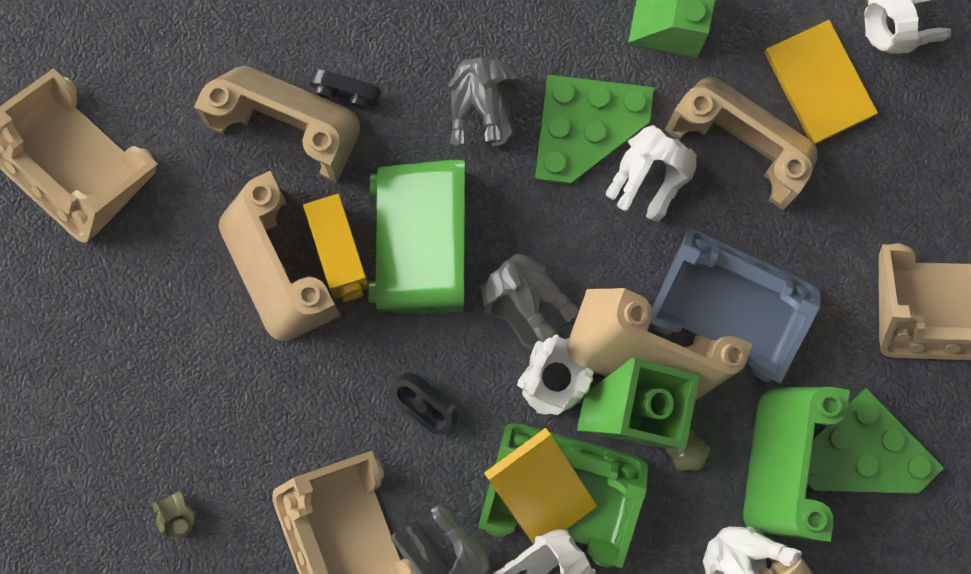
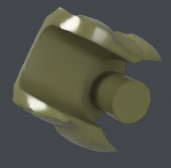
M691 427L686 450L666 448L668 455L673 458L674 467L677 471L702 469L711 450L710 446L705 443V440L698 437Z
M181 491L175 492L174 495L162 501L152 503L154 514L157 517L156 526L163 537L185 538L197 521V513L189 507L188 500Z

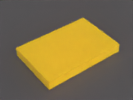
M830 20L765 50V56L808 139L813 144L820 143L878 114Z
M546 428L484 473L533 545L535 544L536 536H542L556 529L566 530L597 507Z

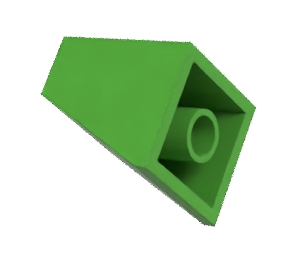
M636 0L628 44L697 58L709 34L715 0Z
M631 358L590 389L587 394H584L577 431L641 446L686 450L700 375Z

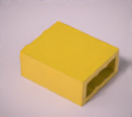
M339 193L303 204L323 270L334 298L342 297L343 302L362 297L364 295L363 290L368 289L369 285Z

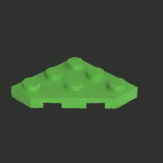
M547 75L535 182L570 186L588 170L620 148L623 143L636 133L638 134L650 123L654 87Z
M865 388L848 403L846 415L840 422L826 425L813 437L807 487L811 491L918 494L944 468Z

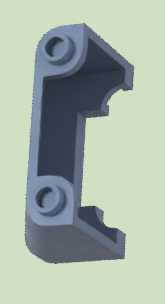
M689 229L651 308L652 317L650 323H652V327L665 335H671L672 332H681L682 328L710 340L733 336L753 344L748 357V365L752 368L751 373L763 381L770 382L774 380L781 384L820 309V290L812 283L703 232Z

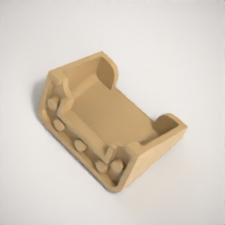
M247 66L236 67L207 83L194 106L206 127L221 134H224L226 127L233 123L240 122L247 125L254 110L305 131L302 140L305 152L309 157L321 163L320 176L335 183L338 182L360 132L359 119L350 109Z
M53 68L0 106V170L75 239L86 243L155 174L158 164L150 152L144 148L131 146L125 152L76 108V86L70 79L62 77Z
M715 77L701 79L680 101L665 131L678 140L689 132H699L704 136L713 122H715L773 161L763 175L770 180L772 185V194L768 201L784 210L801 192L811 176L818 159V151L815 144L722 80Z
M268 171L253 178L244 186L222 214L219 220V230L266 330L273 338L279 341H288L341 315L322 281L317 278L307 277L292 284L290 283L267 233L279 228L276 221L277 213L282 206L287 205L271 171Z
M900 243L882 244L879 253L880 351L883 355L892 358L971 360V264L916 263L915 252L912 248Z
M625 288L586 290L567 346L568 355L574 363L584 368L588 367L592 371L606 377L631 358L699 374L696 401L743 369L753 344L733 336L721 337L718 340L695 336L691 346L682 347L647 332L652 317L651 306L647 299Z
M373 451L294 477L274 489L272 496L274 507L299 574H414L411 571L408 559L400 560L376 497L375 490L381 486L384 471L379 460L375 459Z

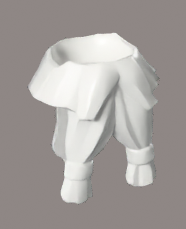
M869 0L864 12L865 36L872 46L890 54L909 53L918 46L929 42L944 41L951 37V29L934 28L918 32V15L913 4L930 0ZM887 14L895 22L894 35L888 29L886 22Z
M652 125L644 128L628 141L631 148L625 153L620 163L619 172H617L612 184L607 189L606 196L612 200L616 199L621 187L629 177V181L623 190L625 193L617 203L618 208L628 211L653 161L662 160L667 166L665 179L658 193L649 204L646 217L659 222L665 216L669 203L676 196L678 189L692 179L696 169L697 155L692 148H687L678 139L666 137L659 128Z
M554 335L552 338L545 340V342L537 341L530 356V365L518 380L517 386L523 389L522 395L528 401V404L536 410V413L559 415L564 410L571 409L575 404L581 403L584 394H587L590 390V384L593 382V371L588 367H581L571 360L567 350L569 337L563 339L558 337L559 335ZM553 362L564 364L568 367L571 374L570 384L565 390L560 392L549 390L542 380L543 370L548 364Z
M750 526L747 528L726 527L720 530L717 536L708 542L703 565L706 574H760L759 570L764 566L766 567V558L769 557L780 561L785 566L791 567L798 561L802 552L776 543L765 537L759 529H754Z
M556 529L542 536H536L534 545L493 574H517L523 570H527L526 574H548L557 565L560 566L561 574L596 573L595 569H591L585 553L576 546L568 530Z

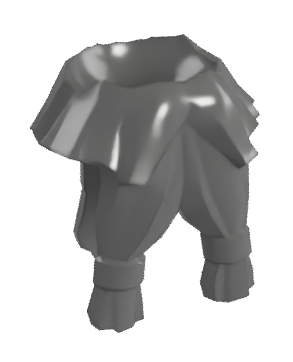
M482 57L463 60L458 65L454 77L448 83V87L451 89V109L453 114L450 145L461 147L468 144L467 118L474 107L483 116L484 126L486 127L485 141L491 143L492 146L510 144L512 137L515 135L510 120V106L526 84L518 75L511 61L504 63L499 59L489 60Z
M515 254L510 260L505 261L498 270L490 274L487 284L479 285L483 311L495 318L506 320L510 327L514 329L521 344L530 349L534 348L537 341L543 342L551 338L555 333L545 322L542 314L538 313L539 299L552 303L568 322L576 319L579 313V309L570 302V299L561 292L546 273V266L525 255Z
M440 503L432 508L431 512L435 522L443 529L454 545L457 559L451 571L447 569L417 523L410 524L406 530L415 540V545L420 551L421 556L415 552L402 532L398 531L391 536L392 542L400 549V553L406 560L408 559L411 571L414 574H488L490 571L489 556L483 544L467 534L462 525L458 524L452 510L444 503Z

